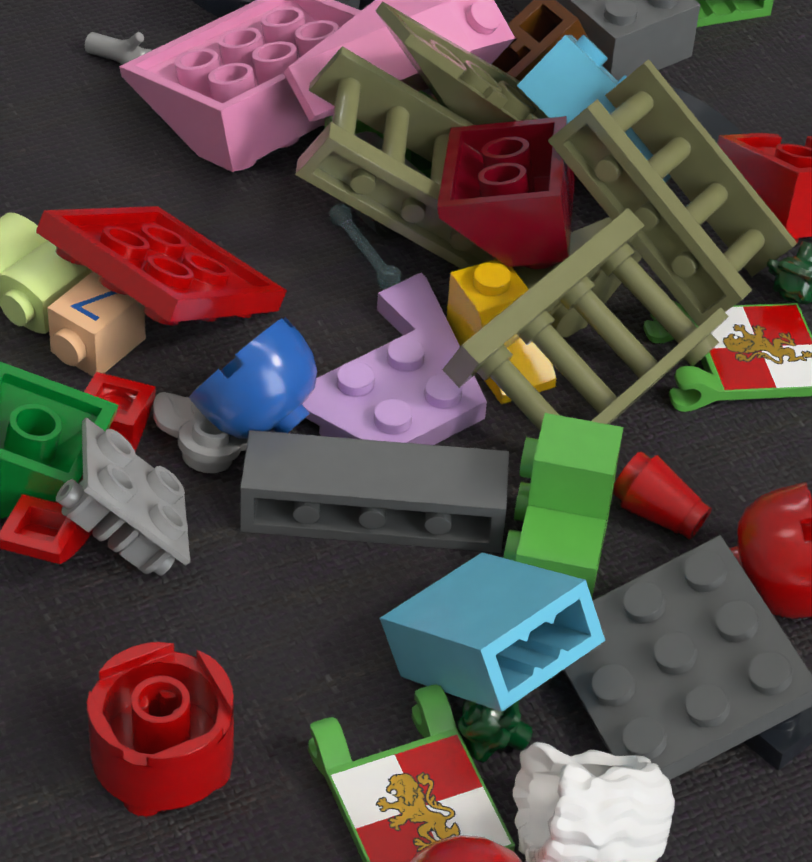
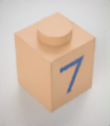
M93 271L47 307L51 352L65 364L76 366L91 376H94L96 372H107L146 339L144 305L129 295H122L105 288L99 282L100 276Z

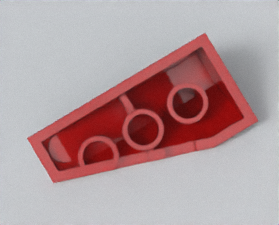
M748 133L719 135L717 142L719 147L798 243L799 238L812 237V136H807L805 146L796 144H780L782 137L778 134Z

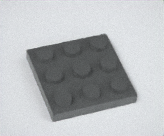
M721 535L593 600L605 641L562 670L609 754L614 756H645L650 759L651 763L657 764L662 774L668 777L669 780L812 707V674Z

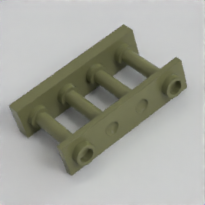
M342 46L309 85L310 92L335 106L332 122L298 158L295 175L461 269L496 259L442 221L438 216L437 210L450 128L474 124ZM357 119L384 134L382 151L355 136ZM406 148L432 162L430 179L404 164Z
M648 59L605 95L616 108L614 111L609 113L597 99L553 135L548 142L612 220L629 208L645 225L630 243L699 327L720 307L726 312L751 292L750 286L738 273L743 267L753 277L767 267L769 259H778L792 249L797 242ZM629 128L633 129L653 154L650 159L647 160L625 132ZM668 174L691 201L686 207L663 180ZM705 221L709 223L728 247L724 253L720 251L701 227Z
M627 208L462 344L442 370L458 388L463 386L477 373L485 381L491 377L535 427L541 431L545 413L559 414L511 363L510 358L513 354L507 348L517 339L521 338L526 345L533 342L599 415L592 422L610 425L683 359L690 366H694L719 343L712 333L729 316L720 307L698 328L632 258L635 251L629 243L645 225ZM600 270L608 277L614 274L678 343L659 362L592 291L596 285L590 278ZM560 303L568 311L574 307L639 378L619 397L611 391L551 325L555 319L549 313Z

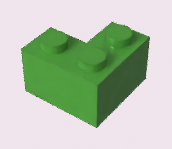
M549 413L544 414L539 439L526 437L519 476L531 478V483H520L514 513V520L524 523L522 532L509 530L503 558L585 579L591 598L593 597L610 513L624 427Z

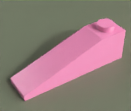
M375 0L292 63L284 71V75L310 122L333 116L335 106L310 92L309 85L342 46L417 91L428 89V86L375 10L382 1L490 64L498 58L515 37L494 0Z

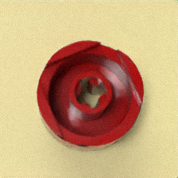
M150 642L130 647L116 654L105 663L99 671V680L92 692L89 691L87 700L91 763L101 785L111 795L122 801L129 812L145 817L155 815L161 810H172L192 805L204 799L213 791L223 787L230 779L234 756V694L231 681L222 666L211 656L196 650L195 657L186 653L175 652L174 643Z

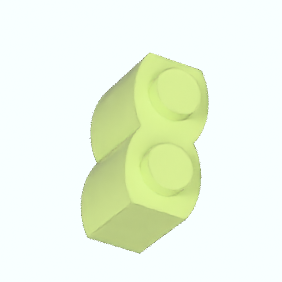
M6 213L0 217V307L7 318L15 325L24 326L34 332L46 334L49 331L47 307L89 275L92 270L84 265L71 263L58 256L55 252L56 246L36 233L38 226L31 220L16 213Z

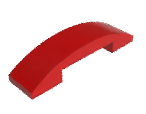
M96 372L84 392L119 405L109 429L115 430L125 437L136 452L155 399L156 386ZM22 494L0 530V549L61 564L71 558L91 536L93 529L87 532L74 521L62 514L63 506L57 501L52 502Z

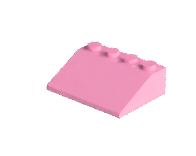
M256 0L119 66L121 76L199 157L231 172L245 170L253 166L257 159L278 148L289 147L298 142L299 137L320 126H325V118L309 121L286 79L284 71L361 10L335 0Z

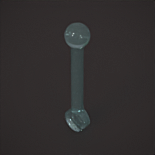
M337 204L332 207L329 213L330 221L338 227H343L377 271L378 286L382 289H387L400 283V270L395 266L385 264L352 222L350 209L344 204Z

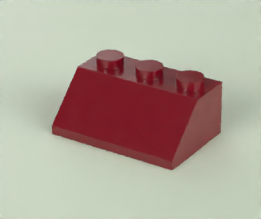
M567 116L451 127L437 204L439 218L507 267L525 266L530 269H545L558 262H563L570 255L574 172L548 140L568 124Z

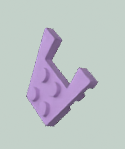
M419 273L378 293L377 311L403 336L316 378L315 389L302 404L310 413L306 419L320 426L319 434L321 436L435 445L485 419L487 401L475 376L458 388L442 370L460 348V345L427 278L422 273Z

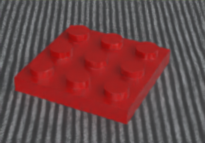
M158 206L44 210L36 230L37 234L56 246L55 252L58 256L71 263L88 267L100 276L99 282L105 288L122 295H129L145 306L143 311L148 317L166 325L175 326L180 321L199 319L213 322L216 318L229 316L250 318L252 314L277 312L287 292L285 288Z

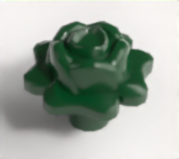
M802 241L796 257H787L780 262L769 259L767 267L769 268L768 272L776 276L772 287L773 291L779 292L780 296L788 301L809 305L812 302V243Z
M469 700L463 701V716L458 720V727L462 735L467 738L465 746L472 758L484 763L495 751L502 750L506 746L521 751L529 744L533 731L530 725L520 721L521 714L518 708L520 700L502 712Z

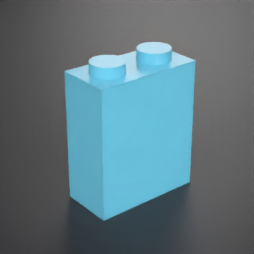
M483 552L380 617L401 677L426 686L440 685L446 693L501 712L605 641L585 579Z

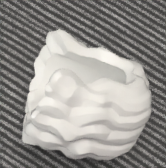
M539 742L533 743L528 749L520 752L521 769L516 775L513 798L518 807L515 825L519 835V851L523 855L525 854L526 862H657L658 858L663 855L671 827L675 799L672 795V788L668 777L662 774L657 764L651 763L650 759L645 756H614L591 749L582 754L568 756L549 744Z

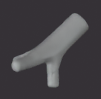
M91 32L85 40V51L87 53L114 60L122 65L152 50L139 47V44L144 41V35L140 32L125 40Z

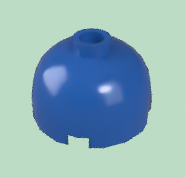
M286 317L284 319L281 318L236 353V357L221 371L218 369L189 397L206 419L220 431L235 438L248 439L249 430L270 432L273 429L275 432L288 433L310 414L302 404L315 389L317 368L313 352L303 336Z

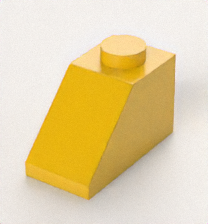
M494 259L450 272L446 319L460 346L529 290L513 267H507L499 260ZM519 338L507 348L513 354L510 358L511 363L538 392L556 386L557 378L553 364L533 342L526 345ZM491 377L485 381L500 404L512 401Z

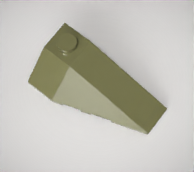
M383 1L375 10L440 105L474 125L549 118L517 87L521 82L518 79Z

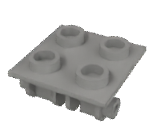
M86 417L82 421L83 480L78 484L73 479H70L60 488L56 501L63 506L62 514L87 532L93 529V537L97 540L104 541L109 538L108 547L114 552H119V555L136 566L144 574L155 572L159 576L165 574L174 563L175 558L186 566L190 562L185 490L181 482L162 466L153 468L137 456L131 444L120 433L112 429L104 431Z

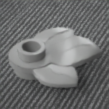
M166 392L156 395L153 403L155 423L162 431L178 438V446L182 451V458L189 467L204 473L222 472L232 465L233 460L239 456L241 451L247 449L248 439H238L220 431L205 418L189 397Z

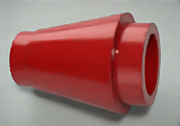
M638 452L624 467L614 483L613 495L622 500V509L677 534L680 533L689 540L697 534L712 510L711 507L702 502V499L658 455L650 458L643 452Z

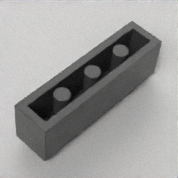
M249 430L241 482V532L501 553L507 506L509 451Z

